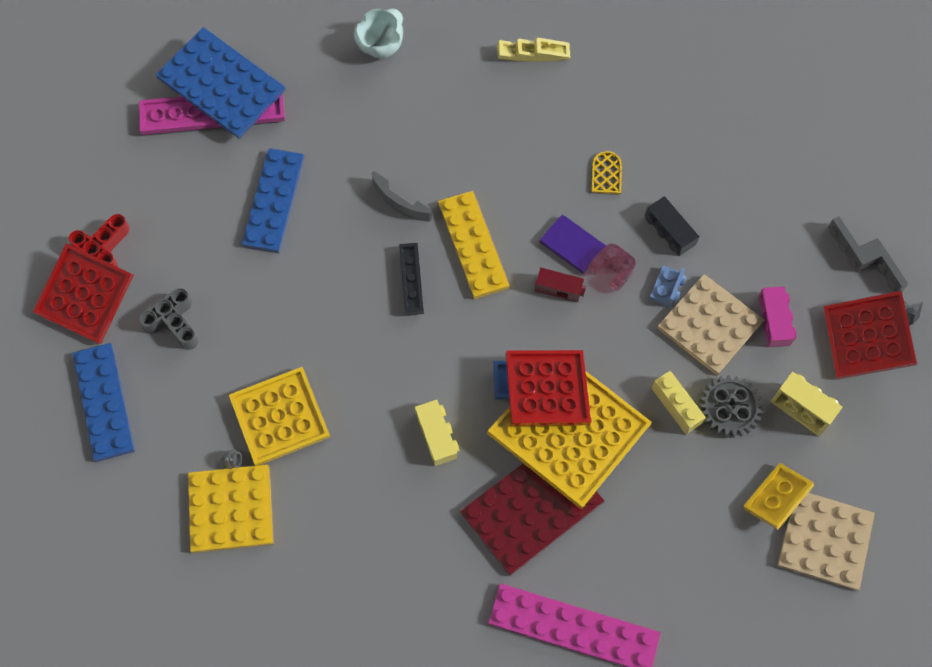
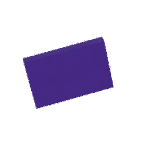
M563 214L543 235L539 242L582 274L590 268L606 249L604 243Z

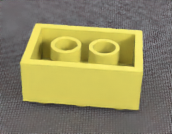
M793 371L770 401L817 436H820L842 409V406L836 399L828 397L822 393L819 387L811 385L802 375L795 374Z

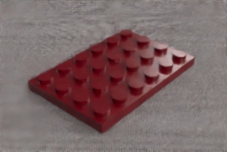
M522 463L463 508L460 514L511 576L603 504L605 500L596 491L585 506L580 509Z

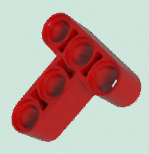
M114 214L91 237L81 230H75L69 235V242L72 246L89 254L96 250L91 255L104 261H110V264L118 267L111 251L129 233L130 228L123 215Z

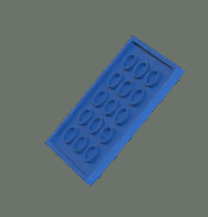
M202 27L156 73L157 79L238 139L286 91L284 85L205 27Z

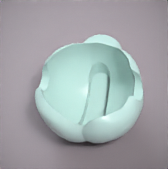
M373 9L366 12L361 23L356 24L354 29V39L359 49L372 57L381 59L388 58L396 53L401 46L403 38V16L401 12L396 9H388L386 11Z

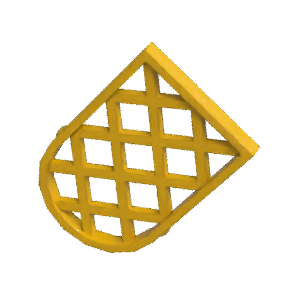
M604 151L595 156L592 165V193L621 195L622 163L619 156L615 153ZM603 156L605 159L600 161L598 157ZM613 156V157H615L617 160H616L615 162H613V161L610 159V157ZM607 160L611 163L608 167L603 164ZM600 165L604 168L602 172L596 169ZM612 166L617 169L614 173L609 170ZM594 170L598 173L596 177H594ZM606 171L611 174L608 178L603 175ZM600 176L604 179L602 183L596 180ZM612 177L617 180L614 184L609 181ZM606 182L610 185L607 190L602 186Z

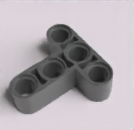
M183 288L172 291L145 310L139 317V321L147 333H155L166 326L183 348L191 350L198 344V338L194 330L181 315L192 305L188 292ZM180 298H185L184 301L178 302ZM170 309L168 312L162 313L163 310ZM149 320H154L151 324H146ZM181 322L179 326L173 327L175 323ZM187 336H192L190 340L184 341Z

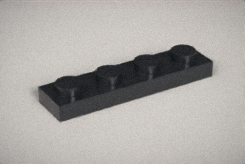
M418 243L399 244L405 316L424 314Z

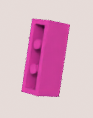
M785 286L762 288L758 297L762 318L764 319L763 324L768 348L791 346L796 339V329L792 326L793 312L789 310V293H786Z

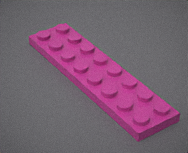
M283 94L254 124L285 121ZM183 97L139 101L141 135L222 127Z
M501 583L488 624L624 667H652L661 633Z

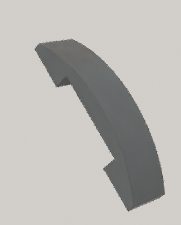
M375 171L372 172L374 187L389 206L399 213L416 220L429 222L432 220L431 209L419 201L411 205L389 190L387 179Z

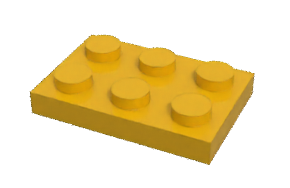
M779 463L744 504V510L778 530L814 487V484L811 480Z

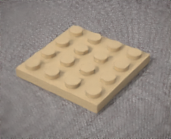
M704 274L658 325L657 329L718 376L760 327L764 319Z
M808 493L787 519L777 567L854 591L860 590L875 513Z

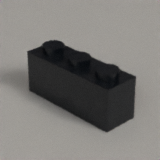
M665 196L647 207L645 213L647 222L656 228L658 235L668 242L673 252L680 256L697 244L700 236Z

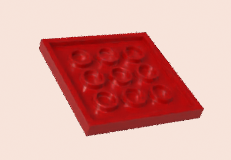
M66 243L33 313L102 344L134 274Z
M902 291L823 306L837 380L918 365Z
M506 350L505 358L511 426L591 424L583 350Z

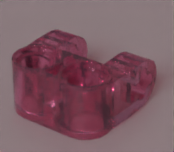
M611 243L596 255L587 269L593 274H597L604 265L608 266L617 273L611 281L610 287L619 291L632 275L636 261L632 255L620 246ZM612 253L615 257H611L608 254ZM623 264L629 265L630 268L623 267Z

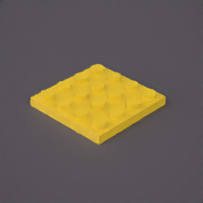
M303 367L229 394L255 466L265 464L330 438Z
M269 465L188 473L191 553L274 545Z

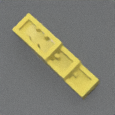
M536 38L535 41L518 39L516 43L499 40L497 43V57L504 60L530 62L569 60L570 49L567 42Z

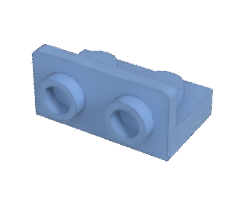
M663 265L649 300L667 307H671L672 302H677L680 292L677 291L678 287H683L687 277L683 275L685 269L682 268L680 272Z

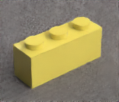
M671 371L654 381L651 389L686 435L702 425L706 417Z
M438 400L416 406L415 414L434 466L457 459V452L460 451L457 441H453L450 434L453 431L450 423L445 422L444 416H446L443 405H439Z

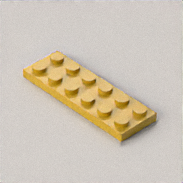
M470 191L439 200V208L473 298L477 299L509 289L510 285L474 192Z

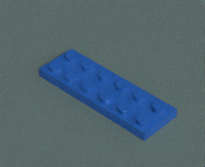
M268 148L244 234L243 247L273 253L280 252L304 161V154Z
M108 343L74 352L73 358L94 461L100 462L135 452L113 345Z

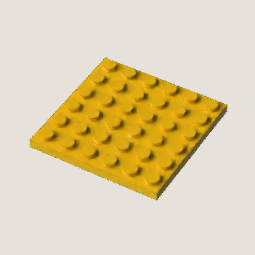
M587 371L586 379L591 415L590 425L511 426L509 406L487 431L491 438L580 509L585 506L652 423Z

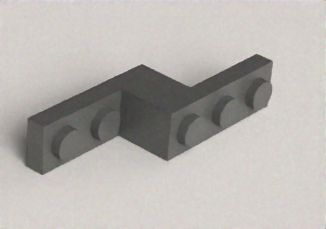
M839 216L831 221L828 226L829 233L836 239L840 250L845 253L849 264L856 272L876 264L878 271L883 274L889 288L894 292L903 291L907 287L908 282L878 238L858 246Z

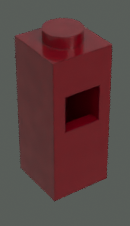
M540 267L534 292L578 303L579 297H584L586 286L583 285L584 278Z

